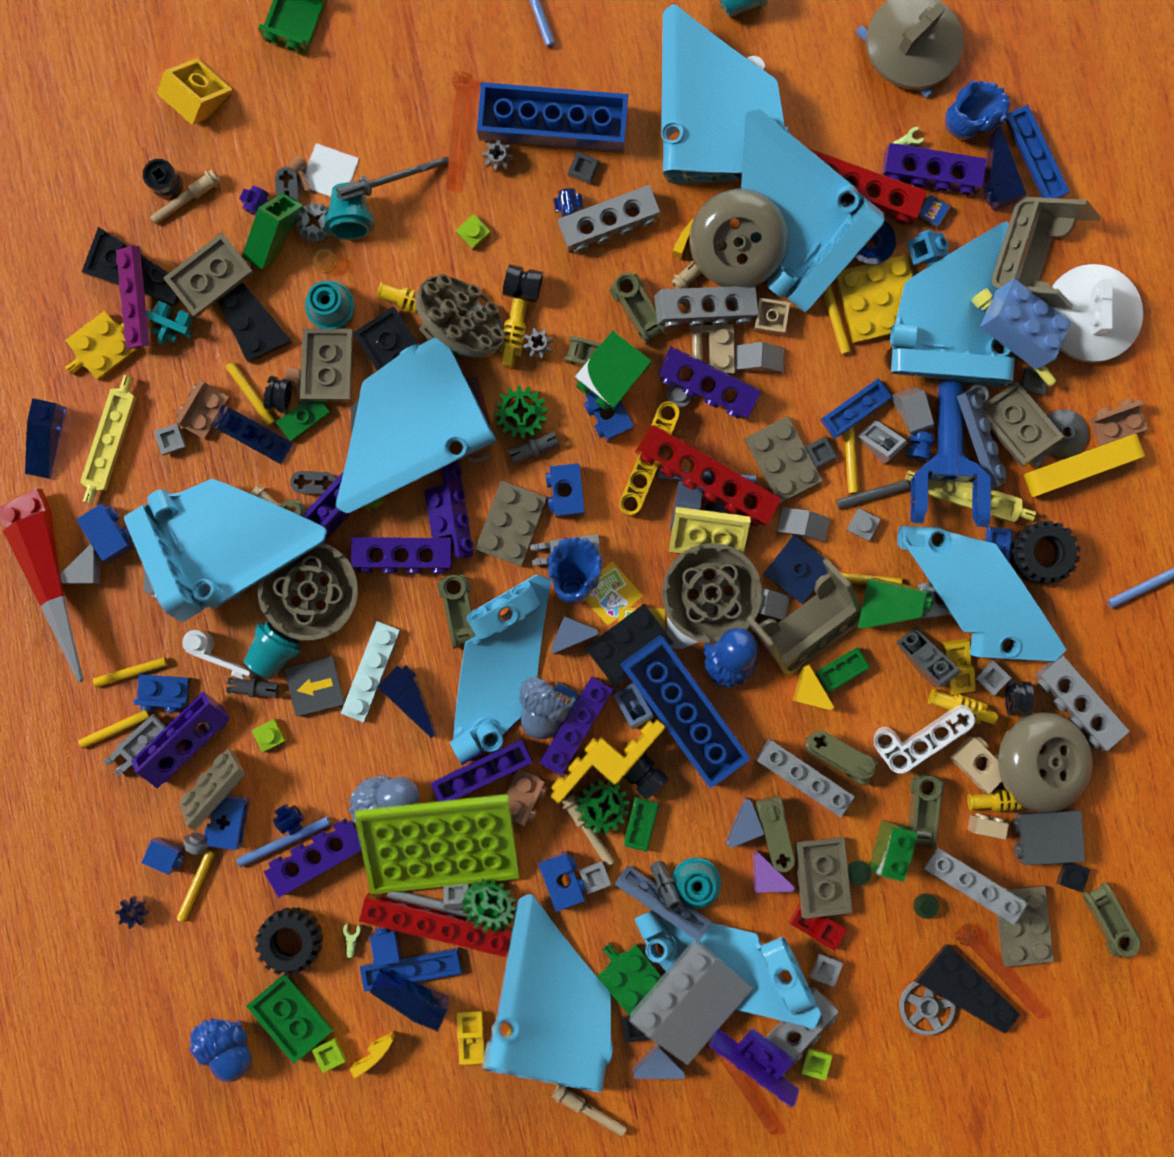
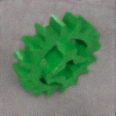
M517 385L516 392L508 388L509 395L501 394L500 398L503 402L495 404L500 409V411L494 413L495 417L501 418L497 422L498 427L504 425L503 433L507 434L511 431L513 439L516 438L517 434H521L522 440H525L527 433L534 437L533 430L542 431L540 422H547V418L542 416V414L548 413V408L541 407L545 404V399L538 400L539 392L536 391L531 394L529 386L525 391H522L521 386ZM524 397L532 400L536 406H530L528 403L525 402ZM515 398L516 402L511 407L506 408L507 404ZM520 402L524 411L528 412L524 413L523 423H521L519 415L515 414L519 412ZM536 418L535 422L527 427L529 420ZM506 419L514 420L518 424V428L510 425Z
M598 779L595 781V785L592 782H588L586 784L588 790L580 789L579 792L583 796L582 798H576V801L580 803V807L575 808V811L582 814L578 821H586L585 829L593 826V833H599L600 829L603 834L609 833V828L612 831L618 830L616 823L624 824L625 821L622 815H629V812L624 810V806L629 805V801H623L626 792L619 793L620 785L615 784L611 787L612 782L610 780H606L603 784L602 779ZM600 790L595 798H590L595 791ZM602 802V805L606 806L605 810L598 807L599 803ZM587 808H589V810H590V812H591V814H592V818H591V816L589 815V812H588V809H587ZM614 815L610 821L604 823L608 816Z
M482 879L479 884L475 881L471 887H468L464 894L465 897L461 904L465 905L462 912L470 915L467 922L474 921L475 929L482 926L484 933L489 928L492 929L493 933H496L499 928L504 930L514 919L513 915L517 908L512 905L516 900L515 898H509L511 890L504 891L503 883L496 886L494 879L489 884H487L485 879Z

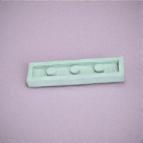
M378 621L376 622L341 714L361 722L366 721L401 630Z

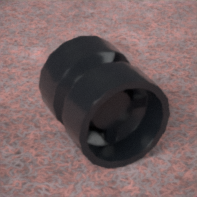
M153 159L145 165L143 180L159 198L171 200L181 193L183 180L168 161Z
M509 264L502 294L517 298L520 295L523 300L537 303L543 272L533 269L525 272L523 267Z
M644 752L623 776L630 784L636 783V790L647 800L669 778L660 768H653L654 762Z

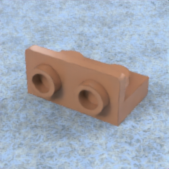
M200 380L198 384L195 383L191 387L186 404L178 409L175 423L207 440L231 398Z
M1130 398L1118 403L1119 408L1111 410L1110 406L1095 411L1097 416L1090 418L1089 421L1099 447L1148 429L1140 408L1144 404L1143 400L1134 402V399Z
M521 768L517 770L506 795L509 797L512 820L524 827L526 822L532 823L537 812L533 806L537 799L542 801L547 787L543 786L545 779Z

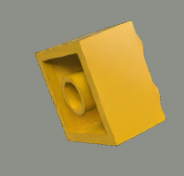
M196 58L165 70L157 94L183 116L186 121L194 125L208 119L227 99L233 89Z

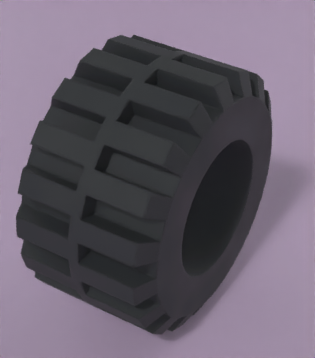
M1042 521L1025 527L1024 530L1017 534L1018 538L1013 539L1012 545H1014V549L1010 550V555H1014V559L1011 560L1012 565H1017L1018 568L1015 571L1017 574H1023L1022 578L1024 580H1031V583L1034 584L1056 583L1061 581V579L1069 577V572L1075 571L1077 566L1074 563L1080 560V556H1076V552L1080 551V546H1075L1074 542L1078 541L1076 536L1071 537L1070 533L1072 531L1069 528L1064 529V524ZM1042 538L1051 542L1056 551L1055 561L1047 568L1040 565L1034 557L1035 544Z
M289 907L283 908L281 911L272 914L259 927V934L255 938V942H258L255 951L256 953L260 952L261 956L258 959L260 962H266L265 968L267 970L273 968L275 969L274 974L279 975L281 972H284V976H290L292 973H300L316 959L322 948L320 944L323 941V935H320L321 926L315 923L317 919L314 916L312 918L309 917L308 911L304 910L301 912L296 907L293 909H289ZM281 928H291L300 935L302 949L299 953L288 954L279 948L276 937L277 932Z

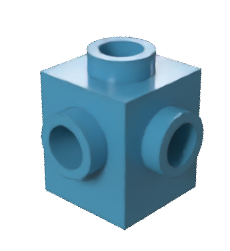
M926 230L919 233L918 237L907 241L913 265H926L928 268L949 255L948 242L943 233Z

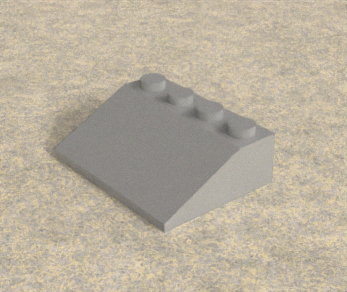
M693 939L630 1013V1021L650 1039L688 1065L714 1035L716 1030L721 1027L751 992L753 987L701 941L698 942Z

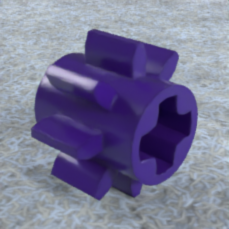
M253 185L249 190L243 189L239 198L244 203L242 209L256 216L258 208L270 201L267 199L269 193Z

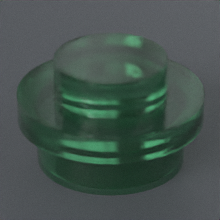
M855 860L847 866L849 881L852 884L860 886L870 880L871 868L866 862Z
M923 893L915 898L913 909L919 917L929 919L937 914L939 904L933 895Z

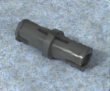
M553 431L538 439H529L528 443L512 450L510 449L509 453L514 464H517L533 456L535 458L539 457L540 453L560 445Z
M229 677L227 680L228 685L237 686L226 687L227 693L247 694L248 697L255 698L256 695L278 697L279 691L269 690L279 689L278 682L257 681V678L243 680Z
M663 861L653 863L650 866V871H652L656 880V889L658 893L662 894L667 909L669 911L680 909L683 902L676 891L675 880L670 877Z

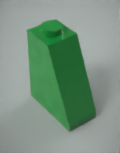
M281 193L260 206L249 233L242 258L249 261L254 267L262 270L273 263L298 218L303 205Z
M870 578L867 581L858 628L863 629L926 616L927 612H931L934 598L931 597L932 591L880 578Z

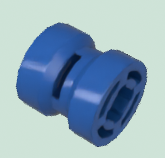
M922 431L910 434L911 445L907 448L906 456L916 460L930 461L932 454L930 447L934 444L935 435Z

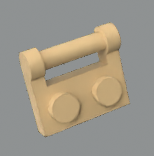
M734 325L689 326V332L692 334V356L702 361V334H709V365L729 375H734Z

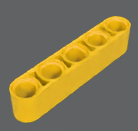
M669 401L662 403L656 412L651 426L655 425L672 435L680 413L678 406ZM664 409H671L675 417L672 420H665L661 416V412ZM662 447L660 449L661 458L664 454L666 447ZM640 455L620 499L619 509L627 517H633L641 510L658 468L655 464L653 466L644 464V462L639 460ZM637 476H642L646 479L647 485L644 488H636L633 484V479ZM634 499L637 503V508L634 511H627L623 506L625 500Z
M1135 433L1023 474L1031 497H1035L1145 456L1138 435Z

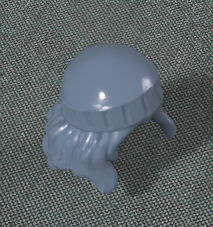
M529 677L520 686L519 701L523 706L521 725L529 736L536 739H548L558 733L562 722L568 716L570 708L575 705L576 699L572 697L570 702L564 705L561 699L557 697L552 685H547L546 680L538 677Z
M381 775L368 778L356 786V791L351 793L349 812L352 814V821L356 823L355 811L419 804V790L415 783L406 777L390 778Z

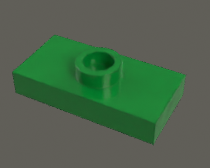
M301 402L277 420L276 423L287 438L293 442L331 412L323 402Z
M855 647L815 671V674L825 691L830 693L870 669V666L860 649Z
M639 797L634 798L623 846L645 852L648 851L659 802Z

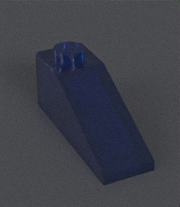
M1001 126L996 127L990 135L984 185V198L986 203L991 205L992 211L1016 203L1026 195Z
M32 398L27 420L25 474L51 479L66 407L57 403Z
M223 404L210 425L279 464H282L293 444Z
M397 665L377 687L430 738H433L437 732L419 682L414 678L417 674L408 665L404 667Z
M381 969L370 990L371 994L413 1022L435 1031L439 1030L448 1011L449 996Z

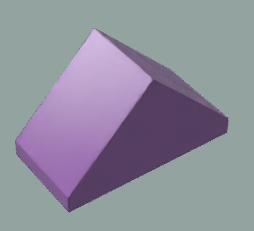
M757 850L753 853V885L756 892H792L795 889Z

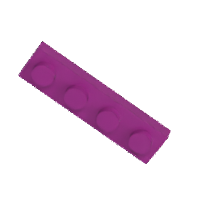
M129 246L116 250V262L118 265L126 349H137L150 346L140 247Z

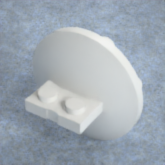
M1088 264L1069 270L1052 285V289H1059L1073 304L1072 310L1054 308L1071 321L1060 347L1062 353L1078 361L1096 363L1107 361L1120 355L1133 344L1142 326L1143 306L1136 287L1124 274L1108 266Z

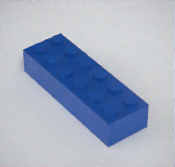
M481 82L477 122L478 139L496 142L499 139L500 142L624 152L628 94Z
M661 635L620 664L710 789L751 759Z

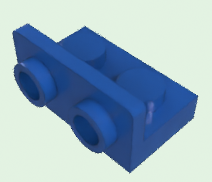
M139 674L137 699L133 700V705H140V710L155 711L156 706L165 707L166 712H180V708H185L189 704L190 678Z

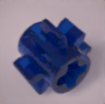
M574 188L562 189L557 192L558 197L553 198L555 213L561 212V217L578 212L579 209L583 208L582 194H576Z
M284 804L275 810L277 817L273 819V822L280 833L285 834L288 832L292 835L303 828L300 823L304 821V816L296 805L289 808L287 804Z
M136 896L130 898V903L125 899L120 902L122 908L115 911V914H118L121 919L119 924L126 923L129 929L135 926V921L138 925L144 924L145 921L142 917L150 913V911L145 910L144 904L146 901L139 902ZM132 908L135 909V911H136V912L133 914L134 916H131V915L129 914V913L131 912V909H132Z

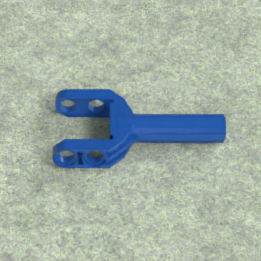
M948 380L938 384V454L921 467L911 478V523L923 524L925 513L928 510V480L956 482L972 480V518L977 527L989 526L991 516V477L977 463L968 460L963 455V413L957 396L963 393V384L959 381Z

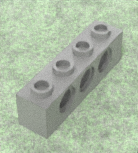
M650 185L559 218L558 227L568 253L571 251L579 253L595 242L603 244L611 240V236L619 233L620 236H624L633 232L635 227L641 225L648 227L655 224L656 220L659 219L660 210ZM630 208H635L639 214L636 217H630L626 214V211ZM606 217H613L616 223L608 226L604 224L603 220ZM584 225H589L593 228V232L583 234L580 229Z
M756 286L661 289L654 295L657 325L665 324L666 328L679 327L683 323H689L690 327H698L704 325V322H712L714 326L727 324V321H736V324L742 325L750 323L754 317L759 315ZM726 302H730L733 305L734 311H730L727 308ZM703 303H707L710 306V313L704 310ZM679 304L686 306L687 314L680 311Z
M1060 656L1056 661H1049L1034 674L1039 680L1036 683L1045 693L1049 692L1054 697L1053 703L1060 711L1068 713L1071 717L1070 721L1088 736L1086 739L1095 750L1108 751L1130 732L1064 656ZM1062 679L1067 682V689L1063 693L1059 690V682ZM1079 698L1084 702V707L1081 711H1078L1075 707V703ZM1095 717H1098L1100 720V726L1097 730H1094L1092 727V721Z
M770 739L766 740L754 758L839 817L843 815L854 798L849 792Z
M938 847L934 849L923 867L1013 925H1015L1028 904Z
M814 986L810 990L821 1011V1016L815 1029L780 1021L765 1037L794 1058L793 1064H796L803 1056L802 1051L808 1045H813L819 1039V1032L825 1026L829 1027L834 1023L837 1018L836 1014L839 1012L835 1005ZM792 1032L800 1033L799 1039L795 1042L788 1041V1036Z

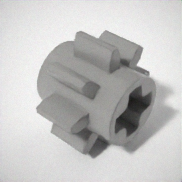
M499 139L492 145L488 142V151L482 152V157L488 159L485 162V167L492 166L495 173L501 168L507 170V161L513 160L511 154H506L510 150L509 145H501ZM496 153H501L498 159H494Z
M533 328L531 336L524 335L528 344L523 345V349H530V358H533L534 355H539L542 360L545 352H552V349L547 344L552 343L553 338H546V329L540 333ZM541 339L543 347L538 346L534 348L533 341L538 342Z

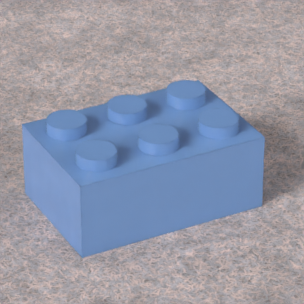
M1013 279L995 291L980 328L1037 370L1056 359L1071 321L1016 279Z

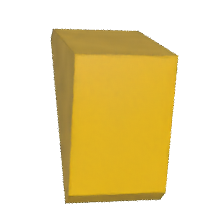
M805 664L800 670L793 701L832 710L834 706L810 665Z

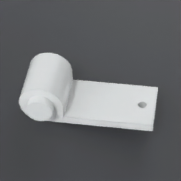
M192 630L183 637V648L189 654L233 670L231 675L245 680L244 675L255 676L256 673L249 668L211 654L214 647V638L209 632Z

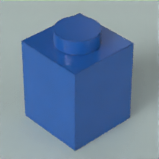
M159 837L154 838L150 841L141 863L170 875L176 870L179 871L185 860V856H182L185 848Z
M382 927L375 928V932L369 937L374 966L400 962L402 953L398 931Z

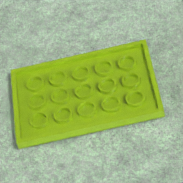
M508 795L355 811V821L371 894L473 884L475 881L480 883L482 879H485L486 882H490L492 879L495 881L519 879V867Z

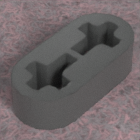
M290 167L280 168L275 174L276 197L281 193L289 194L290 198L300 203L299 178L296 172ZM286 174L293 178L289 180V188H286L284 181L281 180L285 179Z
M298 471L292 475L290 485L294 491L300 494L322 495L326 490L323 486L317 485V482H324L326 477H328L329 481L334 482L337 478L328 472ZM301 476H304L305 480L312 481V485H304L303 489H300L296 481L301 480Z

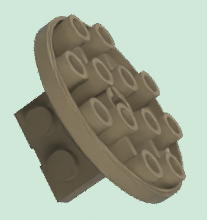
M888 0L875 12L866 33V50L875 70L891 84L911 90L930 88L944 81L959 63L964 46L963 32L959 20L953 11L940 0Z
M445 274L427 278L420 285L415 295L416 309L423 322L419 330L429 340L436 337L440 342L452 349L457 361L462 355L476 358L491 356L503 344L505 333L502 319L498 313L499 308L482 294L481 289L477 285H469ZM479 296L487 302L484 307L477 300Z

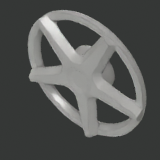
M912 982L901 993L899 1011L902 1020L908 1028L921 1035H934L942 1032L950 1025L954 1018L955 1005L947 1000H935L934 993L927 988L923 997L909 993L914 987L919 985ZM905 999L917 1007V1010L909 1020L904 1011ZM951 1007L948 1020L941 1026L936 1015L938 1010ZM925 1017L928 1018L934 1030L924 1031L914 1027V1025Z

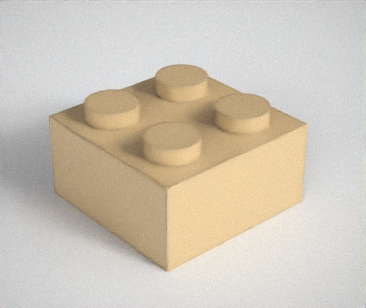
M759 298V315L755 318L753 331L784 336L790 302Z
M975 813V815H970L967 830L976 834L1006 839L1009 824L999 817L991 816L989 818V816Z

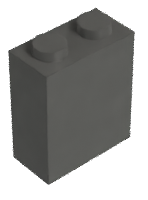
M1063 809L1051 813L1035 811L1014 812L1015 819H1012V830L1016 834L1017 844H1014L1013 850L1014 856L1018 859L1019 863L1023 865L1085 862L1081 811Z

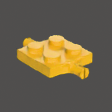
M104 310L65 340L73 349L76 357L65 368L73 375L81 367H85L97 380H100L135 353L137 349H126L124 323L121 325L116 323L107 311Z

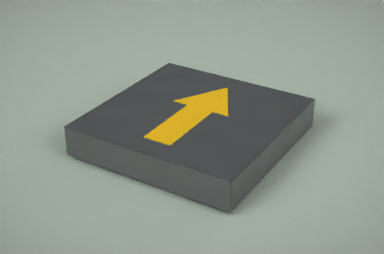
M334 656L284 668L296 716L345 704Z

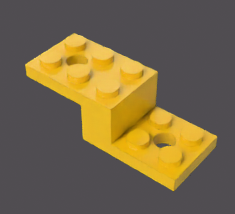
M656 718L653 721L645 722L639 730L642 733L637 740L632 738L623 748V751L626 752L624 755L617 751L603 737L600 736L598 740L593 737L584 748L586 754L582 758L577 756L568 766L570 772L564 778L560 775L553 783L551 789L554 791L551 797L559 803L591 765L616 784L665 726Z

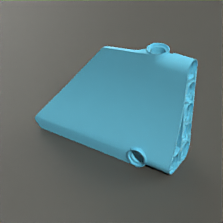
M675 4L670 5L663 12L661 135L663 138V175L667 182L673 184L742 181L746 112L757 108L761 109L789 132V128L785 127L778 82L770 74L715 36ZM673 133H680L676 140H669Z
M757 108L746 112L741 188L757 191L771 199L784 215L789 234L788 249L784 261L777 272L768 279L766 284L776 295L782 298L785 296L799 309L806 312L879 229L885 219L884 213L861 195L856 187L761 109ZM851 193L855 198L851 203H844L841 201L842 195ZM758 232L751 234V240L755 243L759 242L762 238ZM739 237V244H743V239Z
M1003 222L906 281L896 321L891 328L890 345L893 346L892 374L955 380L994 387L1006 386L1013 382L1015 359L1008 357L1011 350L980 328L986 310H981L980 307L976 308L971 302L985 288H988L993 296L997 290L992 284V275L1009 226L1008 222ZM994 343H999L1001 345L1003 350L1002 354L996 353L994 351Z
M436 337L422 344L418 343L402 350L399 356L363 381L346 464L336 501V507L339 510L350 513L457 459H462L497 442L452 349L444 345ZM454 441H460L463 445V450L458 455L452 454L450 446Z
M210 479L179 493L156 490L147 497V505L143 504L124 516L127 528L160 605L167 614L182 623L208 607H219L222 603L319 546L325 541L327 530L315 522L215 479Z
M528 894L518 900L497 1021L492 1026V1041L486 1045L482 1070L588 1091L602 1092L606 1065L609 1064L612 1055L611 994L562 935L532 894ZM502 1023H506L510 1027L511 1032L508 1037H504L500 1033V1025Z

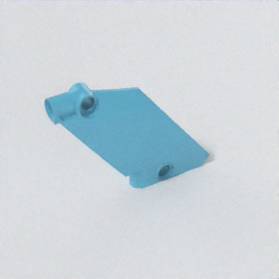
M937 526L899 527L898 547L908 549L962 631L972 632L970 655L984 658L1056 661L1066 651L1065 646L995 543L948 532ZM936 533H941V541L933 544L932 537ZM1011 639L1009 648L1002 649L1004 641Z
M536 574L475 609L467 616V621L476 636L467 640L464 645L453 741L449 742L462 765L481 755L483 751L494 752L498 750L503 744L502 735L521 717L523 706L519 701L520 686L529 677L538 676L543 627L551 586V579ZM508 608L507 613L499 615L502 609ZM489 734H493L491 738L485 739Z
M653 910L634 918L647 945V957L653 962H659L665 971L670 968L694 939ZM711 923L700 941L753 987L751 992L735 1010L815 1029L820 1019L821 1011L787 940L782 936L762 945L757 933ZM656 943H660L664 947V955L657 952ZM782 970H787L792 974V981L789 982L783 979Z

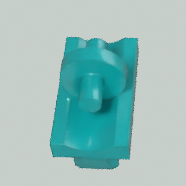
M160 301L157 302L152 312L146 311L147 319H150V322L162 326L161 329L157 327L152 329V333L158 336V344L165 345L168 340L174 343L177 341L178 336L171 334L172 331L191 339L194 332L190 328L194 317L189 313L179 310L175 321L169 320L168 318L173 308Z

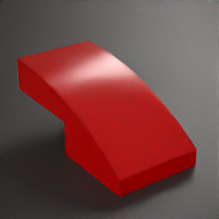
M800 903L789 920L792 926L833 951H836L847 932L845 927L827 916L802 918Z

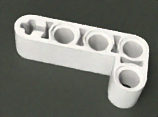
M955 706L903 742L894 730L889 727H881L875 731L874 746L891 770L896 773H905L970 730L974 725V715L968 706ZM960 713H961L963 716L967 715V716H966L967 721H966V722H963L962 720H959V721H958V716H957V715L960 714ZM948 720H951L952 724L955 725V730L952 729ZM938 727H945L949 731L945 737H937L934 732ZM883 734H887L892 738V742L888 745H882L879 743L878 738ZM917 741H924L928 745L924 751H917L913 746ZM897 755H903L907 758V761L903 765H897L893 762V758Z

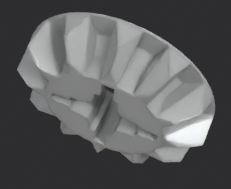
M311 202V204L303 206L296 219L297 231L304 239L311 242L323 241L331 235L324 225V218L328 214L329 208L322 203ZM309 215L314 216V218L320 217L318 220L321 227L320 230L315 225L309 226L311 223Z

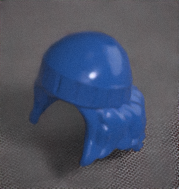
M981 80L979 82L970 81L958 92L956 101L945 113V125L948 132L955 138L966 140L974 138L981 131L989 132L1002 125L1007 120L1006 115L1010 107L1009 96L1004 93L1003 87L998 88L997 83L983 82Z
M574 537L573 539L564 538L563 541H559L558 546H555L548 556V576L553 580L554 590L559 599L568 604H577L587 599L592 590L598 586L603 563L602 556H600L594 544L586 538L582 540L579 537Z
M742 628L730 629L714 645L704 644V654L707 658L705 660V668L708 676L711 677V681L715 682L717 686H726L727 688L744 684L754 674V669L758 666V643L750 631Z
M211 1018L209 1022L203 1020L201 1025L194 1027L190 1035L191 1046L189 1050L196 1058L198 1064L208 1066L212 1074L222 1082H235L243 1078L250 1069L252 1056L247 1047L248 1038L243 1030L242 1022L236 1021L231 1023L230 1020L224 1021L223 1019Z

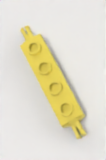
M123 375L120 388L110 389L80 481L81 484L87 487L83 502L93 504L97 490H107L136 401V397L129 392L134 380L132 377Z
M908 470L905 480L911 481L916 472ZM928 480V496L972 510V482ZM991 489L992 517L1014 523L1019 517L1030 521L1034 520L1036 511L1022 508L1021 498Z

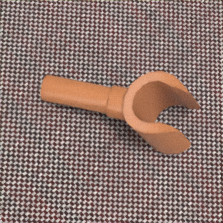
M298 155L291 160L290 165L300 178L305 192H308L311 188L302 172L307 167V164Z
M287 368L286 378L294 381L297 400L301 402V370L298 368Z

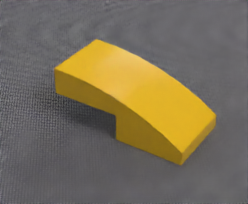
M694 219L691 220L679 236L673 248L672 257L681 260Z
M960 639L943 642L944 655L961 671L960 674L948 682L950 694L976 691L974 667L971 665L969 640Z
M482 1011L457 1013L459 1065L483 1064L485 1051Z
M394 1031L371 1042L368 1047L370 1054L352 1064L350 1071L354 1078L370 1069L386 1053L396 1036Z

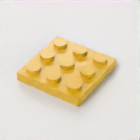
M907 255L845 269L836 277L852 344L891 335V328L896 321L904 284L913 277Z

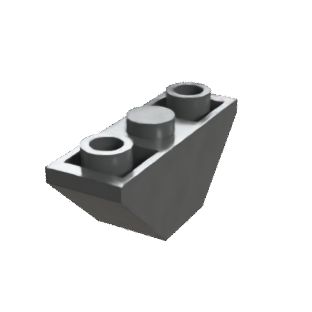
M916 628L896 642L918 673L933 687L941 688L961 673L960 669Z

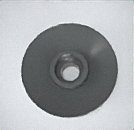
M1066 409L1054 411L1047 416L1062 434L1064 428L1070 431V436H1064V439L1053 447L1050 455L1057 458H1070L1079 454L1085 448L1089 437L1085 420L1078 413Z

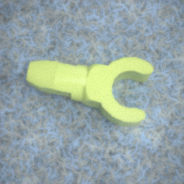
M913 127L908 134L893 143L916 147L923 142L924 138L919 140L913 139L912 134H915L919 129L918 127Z
M346 923L343 928V933L346 936V954L348 958H352L355 953L357 937L361 933L362 927L359 924L356 928V933L352 934L348 930L349 924Z

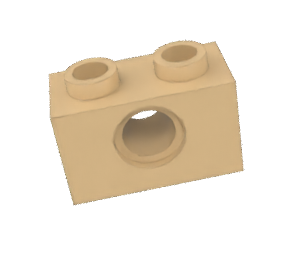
M968 736L948 757L982 792L990 794L1002 782L998 765L999 756L997 754L993 756L987 750L989 745L982 738L978 737L976 739L975 737ZM983 756L985 766L978 770L976 760Z

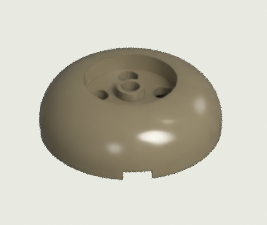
M742 188L718 193L706 201L693 220L689 236L690 251L697 268L708 280L721 287H753L767 281L783 263L789 242L786 220L778 206L762 193ZM734 218L738 219L741 223L737 229L730 227V221ZM754 232H758L762 236L761 240L757 243L751 240V234ZM740 237L744 242L737 246L734 244V239ZM719 240L726 242L727 247L725 250L717 249L716 243ZM741 253L746 254L748 257L747 262L744 264H740L737 261V256Z
M325 543L320 544L258 582V599L263 614L280 633L298 640H317L334 634L348 622L357 605L358 580L351 563L340 551ZM298 572L305 574L303 582L296 581L295 576ZM324 575H327L330 579L327 586L320 584V578ZM312 586L315 589V593L309 596L307 589ZM295 596H299L302 600L301 605L298 607L292 605V599ZM324 600L326 608L318 610L316 607L317 601Z
M718 543L700 544L681 553L668 568L662 585L663 606L671 623L685 636L699 642L715 643L730 629H747L750 626L747 621L749 616L755 620L762 601L760 577L753 563L743 553L733 547ZM708 569L714 572L712 580L704 578V572ZM726 585H731L734 592L727 596L723 593V588ZM708 588L715 589L714 596H707L706 591ZM691 589L698 590L699 596L697 599L689 598L688 592ZM712 604L718 607V612L715 615L708 613V607Z
M1032 713L1029 716L1020 718L1013 728L1006 732L1000 745L998 765L1004 787L1011 792L1019 805L1031 811L1051 813L1070 807L1084 794L1092 777L1093 758L1085 735L1073 722L1054 713ZM1044 745L1045 752L1039 753L1040 748ZM1039 772H1044V778H1043V779H1042V777H1041V775H1040Z

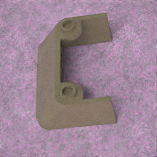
M1040 197L1022 198L1016 203L992 275L993 286L998 290L1011 280L1016 279L1051 307L1072 310L1073 304L1059 289H1052L1048 283L1039 281L1052 237L1063 238L1068 236L1073 231L1076 220L1100 222L1101 216L1088 200Z
M827 558L823 563L828 574L819 577L816 581L814 588L816 595L779 623L774 619H766L757 624L751 616L747 618L755 636L785 675L795 673L859 624L861 608L854 590L848 580Z

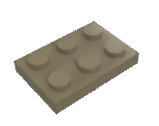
M221 232L167 274L164 280L191 314L197 318L254 272Z
M303 328L301 402H351L352 329Z
M1018 381L982 406L984 416L990 422L991 431L1022 468L1064 439L1063 434Z
M789 416L744 439L772 494L781 498L780 503L822 482Z
M501 480L475 550L522 567L547 497Z
M229 748L216 757L213 766L207 772L201 774L197 784L190 791L184 793L180 799L179 807L185 822L194 831L246 774L236 753Z
M845 837L794 842L802 918L852 913Z
M1045 886L1005 889L1028 904L1015 925L996 914L1002 965L1008 967L1054 962Z

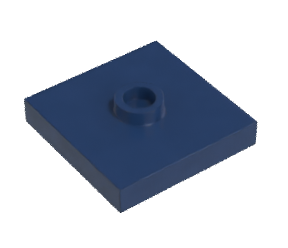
M793 535L763 574L799 603L803 604L814 590L818 578L826 575L827 570L823 563L825 559Z

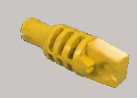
M382 282L380 283L377 298L397 303L400 309L418 314L415 305L417 291L406 287L401 290Z
M516 298L512 300L510 318L505 322L504 341L499 350V353H503L502 365L508 368H513L516 356H521L526 331V324L523 322L528 302Z
M934 688L929 695V704L945 708L948 711L958 705L968 706L972 710L974 723L980 725L981 721L995 725L998 719L996 712L987 709L988 704L960 694L952 696ZM961 713L957 715L959 718L967 720V715L963 716Z
M994 789L990 794H968L967 796L969 810L991 808L992 811L998 812L1026 809L1019 805L1011 792L1006 789Z

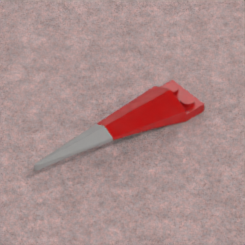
M37 488L0 506V518L5 528L3 533L77 681L83 682L84 678L72 635L60 577L52 512L43 489Z

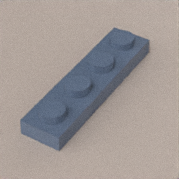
M974 388L958 395L957 399L981 468L991 477V489L1007 481L1006 469L1000 463L998 446L993 441L990 433V422L984 416L982 410V399Z
M629 865L615 883L625 893L643 903L646 907L698 942L711 924L709 919L684 902L680 909L669 911L662 894L658 893L656 889L657 884Z

